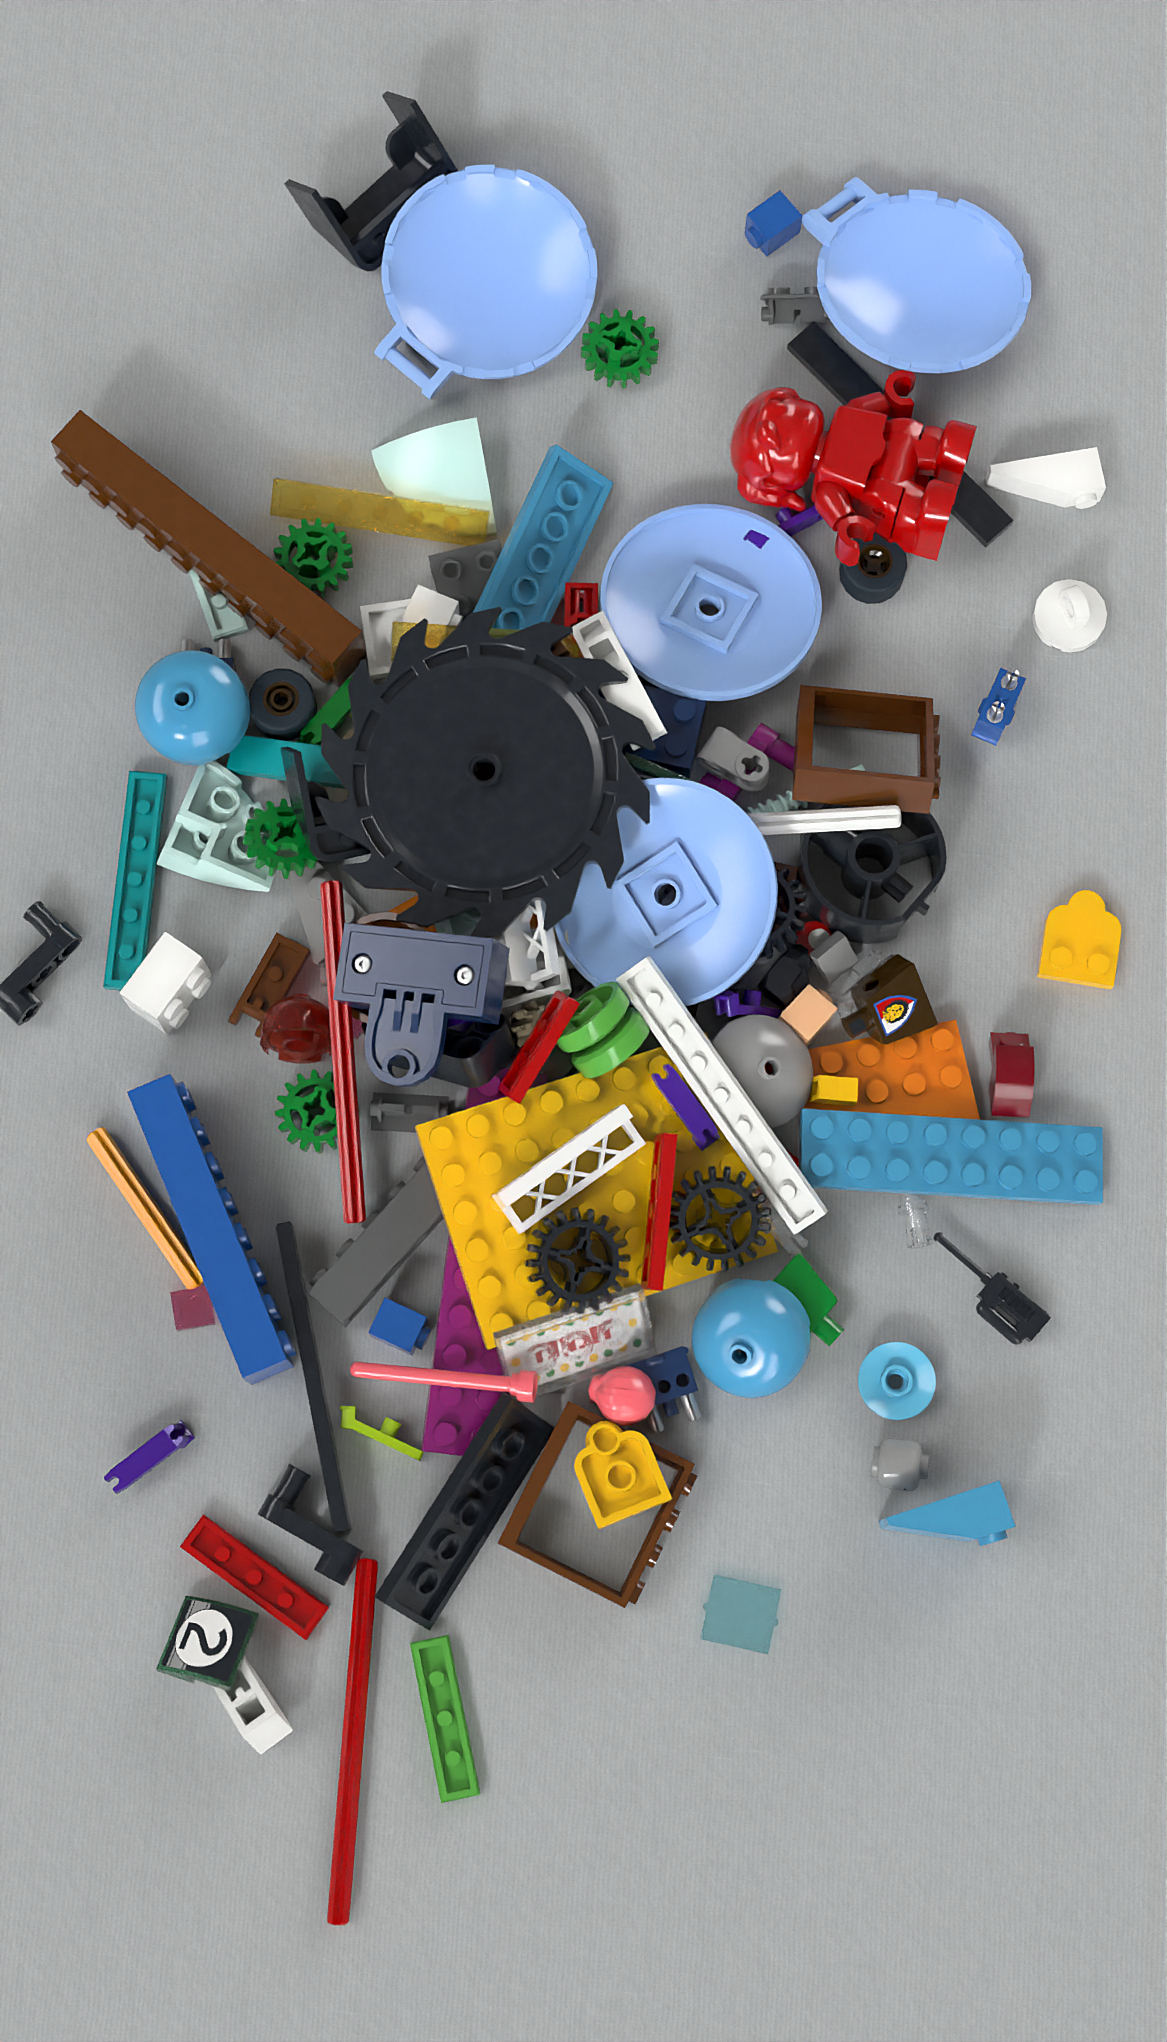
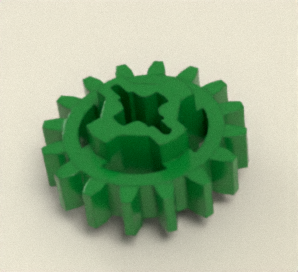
M614 309L612 318L608 319L604 313L600 314L599 325L592 321L589 322V333H583L582 344L585 346L581 347V358L586 359V371L595 369L594 380L599 381L606 377L607 387H611L616 380L620 381L622 388H626L627 380L632 379L637 385L640 384V373L647 376L651 375L652 366L650 364H657L658 353L655 351L659 350V339L654 338V326L645 328L646 318L644 316L634 320L633 311L629 310L625 317H621L618 309ZM600 357L605 358L608 364L604 363Z
M304 518L301 520L302 528L297 529L292 524L288 526L289 537L279 535L278 539L282 547L274 548V556L276 559H279L275 563L312 592L313 590H318L321 597H326L325 588L330 586L337 592L339 590L337 580L348 581L349 575L346 569L353 568L354 565L353 559L349 557V555L353 554L351 543H345L347 537L344 531L335 534V523L331 522L325 528L322 526L321 518H316L314 525L309 526ZM296 547L297 555L291 558L292 562L290 563V555ZM338 552L337 562L332 569L330 561L336 558L335 554ZM311 555H313V557H315L316 559H317V558H319V559L315 561L313 558H311V557L308 558V557L311 556Z
M281 799L279 807H275L271 801H267L265 812L259 808L254 810L253 819H248L246 822L245 831L247 832L244 834L243 844L248 845L246 854L248 858L257 857L255 865L257 869L266 865L269 867V876L272 877L279 870L282 871L283 878L288 879L290 871L294 870L301 877L304 874L305 866L310 869L315 868L317 858L310 853L293 809L288 806L286 799ZM260 832L264 833L263 839L267 841L265 845L261 841Z
M312 1069L310 1079L307 1080L301 1073L297 1074L298 1084L296 1086L288 1082L284 1084L289 1094L287 1096H277V1100L284 1105V1108L276 1110L275 1116L285 1119L278 1126V1129L282 1133L291 1131L287 1141L293 1145L298 1140H301L300 1149L304 1152L308 1151L311 1144L314 1145L315 1151L318 1154L323 1152L324 1144L327 1143L333 1150L337 1149L336 1109L333 1108L331 1103L333 1099L332 1093H335L333 1073L327 1071L322 1079L316 1069ZM314 1088L313 1093L303 1098L299 1097L303 1092ZM320 1104L325 1113L324 1115H316L314 1119L309 1110L311 1108H318ZM293 1112L300 1114L303 1120L301 1131L298 1130L294 1123ZM331 1125L335 1126L330 1132L320 1135L321 1130Z

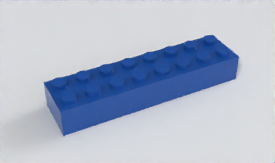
M168 1074L127 1091L242 1378L253 1385L293 1368L294 1364L291 1357L297 1355L289 1334H286L284 1329L280 1331L276 1322L282 1320L281 1313L275 1299L271 1297L270 1293L265 1295L262 1286L268 1284L260 1263H257L255 1258L250 1259L247 1251L254 1249L252 1242L241 1222L236 1223L233 1216L239 1214L237 1205L231 1192H228L227 1187L221 1188L219 1181L225 1179V1176L212 1151L207 1153L205 1146L211 1144L203 1123H200L197 1116L192 1117L191 1112L197 1110L189 1089H186L183 1081L177 1083L172 1075Z

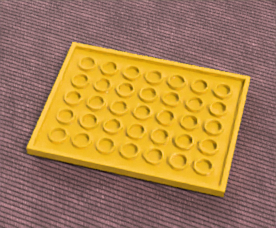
M663 1046L628 1057L617 1067L598 1077L589 1079L578 1073L531 1088L527 1091L520 1104L506 1096L414 1126L487 1350L500 1346L498 1336L564 1313L560 1311L561 1299L553 1307L546 1304L547 1298L551 1293L550 1291L542 1296L535 1294L536 1288L543 1283L541 1280L528 1282L527 1276L537 1273L536 1266H524L525 1260L536 1259V1253L526 1251V1245L535 1244L539 1246L540 1241L532 1236L533 1230L537 1229L546 1234L548 1231L544 1228L542 1220L549 1218L557 1225L555 1212L563 1210L567 1219L570 1220L571 1208L578 1207L581 1220H583L586 1210L593 1209L595 1211L594 1223H596L599 1217L606 1215L609 1217L608 1223L604 1228L606 1231L616 1225L620 1228L619 1233L613 1237V1240H627L628 1245L619 1248L618 1252L619 1255H630L631 1260L619 1262V1268L628 1270L629 1276H616L615 1280L622 1284L623 1289L621 1292H617L608 1288L607 1290L612 1297L631 1290H636L637 1299L660 1292L642 1290L641 1287L654 1138L657 1134H678L672 1192L675 1190L686 1194L687 1192L680 1184L681 1180L686 1178L694 1186L696 1181L693 1172L700 1170L703 1178L708 1179V1168L712 1165L716 1168V1177H723L724 1167L730 1166V1179L735 1180L737 1174L740 1171H744L746 1177L742 1185L746 1187L751 1181L755 1180ZM664 1064H669L677 1071L718 1130L717 1133L720 1138L704 1151H701L692 1140L693 1136L652 1079L651 1075L653 1073H658L662 1079L666 1077V1072L663 1069ZM625 1104L633 1116L629 1119L646 1144L524 1232L518 1234L492 1195L615 1107ZM622 1126L608 1134L606 1149L622 1151L633 1143ZM601 1140L593 1146L600 1147ZM586 1150L577 1156L575 1171L591 1173L597 1169L599 1152ZM605 1154L604 1163L615 1155ZM570 1162L561 1169L569 1170ZM554 1173L545 1179L543 1193L559 1196L565 1192L568 1175ZM574 1176L572 1186L584 1177ZM539 1184L530 1191L538 1192ZM711 1188L712 1192L715 1193L718 1200L722 1203L729 1204L744 1200L732 1190ZM758 1188L752 1193L753 1196L759 1194ZM700 1193L690 1202L687 1208L686 1222L688 1226L696 1223V1220L704 1216L706 1212ZM523 1195L510 1204L521 1222L534 1214L537 1197ZM542 1198L541 1208L552 1200ZM673 1198L671 1200V1205L680 1206L679 1202ZM710 1202L712 1205V1219L708 1218L707 1223L717 1222L720 1227H723L727 1235L725 1231V1218H730V1214H720L718 1210H715L712 1202ZM763 1203L759 1204L758 1208L763 1207ZM750 1210L743 1213L731 1225L737 1243L744 1238L750 1228L752 1221ZM670 1215V1220L678 1219V1216ZM764 1217L760 1218V1221L768 1222V1219ZM570 1228L562 1232L553 1241L551 1247L563 1250L568 1249L572 1245L574 1237L578 1236L580 1228ZM669 1229L663 1290L722 1271L721 1260H714L712 1271L706 1269L708 1258L703 1256L697 1266L692 1265V1258L696 1252L691 1250L686 1256L682 1257L679 1254V1250L685 1244V1241L672 1244L670 1238L679 1232V1229ZM771 1230L769 1232H757L766 1239V1244L759 1246L752 1242L751 1246L756 1250L757 1256L752 1259L743 1251L740 1254L743 1257L744 1263L778 1252ZM591 1233L592 1254L596 1258L607 1262L603 1244ZM707 1233L701 1236H694L696 1240L708 1247L726 1248L725 1244L715 1234ZM579 1249L576 1250L577 1255H560V1257L569 1259V1262L575 1264L574 1270L576 1272H579L578 1267L594 1266V1264L585 1262L586 1260L580 1258L581 1251ZM733 1257L728 1259L729 1268L737 1266ZM548 1259V1268L553 1280L564 1289V1270L562 1266ZM587 1272L583 1276L581 1284L577 1285L575 1294H581L594 1288L601 1281L604 1274ZM572 1302L569 1311L575 1310L574 1302Z

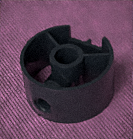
M824 803L817 810L855 808L856 806ZM901 811V823L908 827L917 836V839L900 845L891 835L879 830L800 833V848L797 861L798 871L796 879L800 882L798 892L806 894V900L802 903L808 908V913L814 921L826 925L831 934L837 931L841 932L850 942L875 944L895 939L899 931L915 912L918 911L925 916L930 908L925 901L932 892H936L945 873L947 860L942 831L931 813ZM811 842L842 869L841 880L849 894L861 899L858 917L851 916L837 909L819 892L811 877L808 866L807 851ZM928 856L932 880L903 915L883 920L865 919L868 900L879 898L884 893H888L900 903L914 887L896 872L898 866ZM864 857L873 858L883 866L884 871L877 874L868 873L860 868L856 860Z

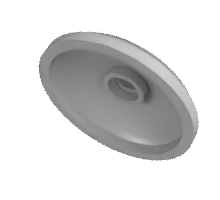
M748 1015L729 1022L715 1034L711 1044L770 1128L787 1123L802 1110L812 1089L813 1066L810 1053L804 1041L793 1028L774 1017ZM766 1062L772 1065V1075H768L765 1072L764 1066Z

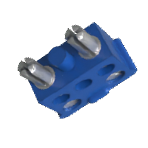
M1000 668L988 697L984 698L979 706L978 713L980 715L971 733L972 736L995 746L1005 726L1009 725L1015 714L1014 705L1026 681V678L1019 676L1017 670L1015 673H1012L1014 669L1005 670Z

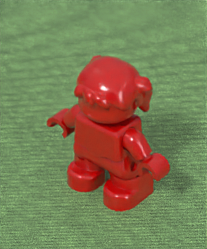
M899 370L888 376L883 394L881 392L851 399L846 406L838 407L834 413L829 431H824L825 418L819 405L812 401L801 399L794 389L777 387L763 391L751 399L740 412L730 438L729 451L732 466L738 474V492L750 503L766 507L791 508L803 512L807 504L805 499L797 494L796 490L802 488L808 482L811 474L814 473L811 499L819 515L834 532H837L834 552L843 564L847 566L858 564L860 556L859 544L851 539L859 538L867 543L873 539L874 532L888 543L896 542L904 552L937 561L977 426L957 420H950L946 423L944 429L937 426H925L923 431L924 424L911 418L915 404L911 397H900L908 396L914 389L916 376L912 371ZM929 476L936 478L928 482Z

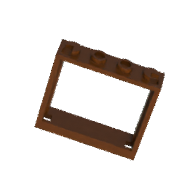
M800 685L796 712L792 800L856 807L897 805L904 812L929 814L932 799H939L941 777H938L941 756L938 755L940 746V734H938L940 715H933V698ZM814 723L917 734V776L812 766Z
M568 1401L498 1544L623 1608H626L628 1601L636 1605L646 1584L639 1580L646 1565L654 1568L663 1549L662 1546L657 1544L663 1529L671 1533L681 1512L675 1509L674 1506L680 1494L688 1497L698 1477L691 1473L695 1464L648 1441L656 1461L678 1473L669 1489L672 1500L662 1504L620 1592L518 1541L576 1422L578 1421L591 1427L597 1422L608 1421ZM620 1427L621 1430H622V1432L628 1431V1430H626V1429Z

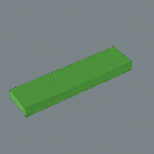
M445 1635L410 1643L440 1801L445 1803L480 1795L450 1637Z

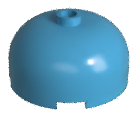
M179 651L161 658L144 674L135 696V716L143 737L161 755L183 765H205L207 762L230 753L240 743L250 720V699L241 678L226 662L210 653L202 651ZM177 700L189 702L184 706H179Z
M736 1278L716 1288L699 1309L692 1328L693 1353L703 1374L719 1389L744 1398L769 1396L789 1385L805 1364L810 1353V1320L801 1302L782 1285L768 1279L764 1282L761 1280H742L741 1278Z

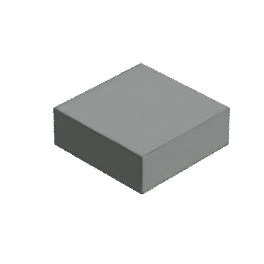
M839 931L835 932L810 953L822 978L829 984L858 962L846 936Z

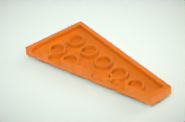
M956 1019L940 1022L930 1029L889 1044H881L872 1037H866L808 1049L812 1060L813 1077L828 1075L858 1078V1097L856 1105L850 1106L809 1102V1095L802 1109L980 1120ZM766 1062L764 1066L765 1072L768 1075H772V1065Z

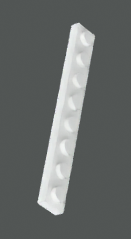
M650 956L644 958L619 976L616 981L762 1190L766 1193L794 1235L825 1215L828 1212L825 1205Z

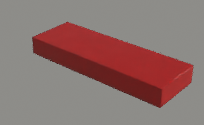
M560 990L555 991L499 1085V1090L519 1104L522 1102L580 1004Z

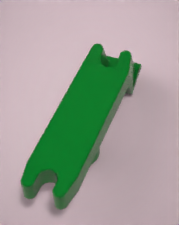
M353 675L344 682L300 733V739L296 741L297 743L320 746L322 724L326 723L334 731L341 722L347 719L348 714L351 712L348 685Z

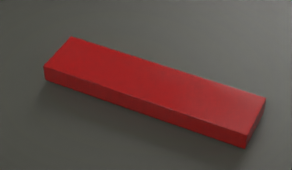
M661 1133L657 1134L654 1138L641 1277L642 1290L663 1291L678 1134Z
M204 1514L180 1545V1548L305 1640L309 1638L330 1609L328 1605Z

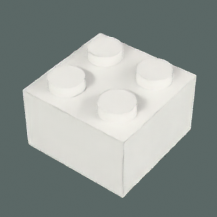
M164 932L120 991V995L132 1011L168 1035L172 1028L178 1029L186 1020L189 1014L187 1008L195 997L200 999L206 993L211 984L209 978L212 974L202 956L167 932Z

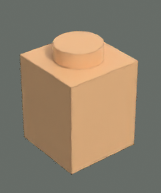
M808 984L778 1019L793 1028L807 1047L832 1020L838 1008L833 1005L832 998L821 989H815Z

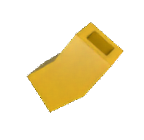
M828 1075L813 1077L809 1102L856 1105L858 1078Z

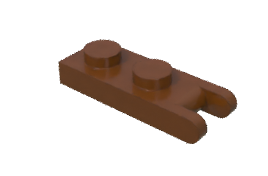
M276 932L233 1009L228 1022L236 1026L244 1013L260 1021L255 1036L263 1039L311 954L310 949Z

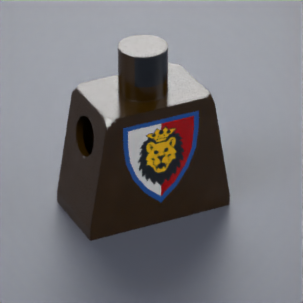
M899 954L892 956L852 988L851 996L857 1011L841 1019L842 1026L851 1039L867 1032L870 1037L881 1044H889L938 1025L915 964Z

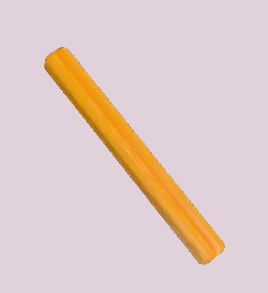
M104 1127L92 1131L87 1137V1143L188 1290H193L202 1285L204 1282L194 1257Z

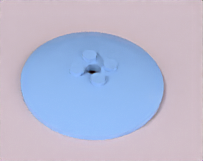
M693 504L675 507L649 517L628 532L618 543L603 573L600 589V609L606 615L634 671L653 685L679 696L706 701H724L761 693L775 686L795 671L803 662L815 641L821 619L822 597L816 572L801 547L784 530L769 520L747 510L719 504ZM750 530L770 538L761 549L748 539L746 541L743 539ZM710 604L715 606L719 613L714 616H707L699 608Z
M676 778L642 780V782L650 791V823L646 825L629 808H622L617 813L624 863L612 888L607 889L602 871L597 864L587 865L584 869L571 913L554 927L567 957L583 977L595 987L610 981L617 982L616 979L644 958L650 956L686 1007L711 999L736 983L757 960L765 947L775 920L778 898L777 875L773 857L761 831L749 815L730 798L703 784ZM665 884H671L676 889V899L672 904L663 906L657 898L658 890ZM566 930H567L569 945H568V943H567V941H566V938H565V932H566Z

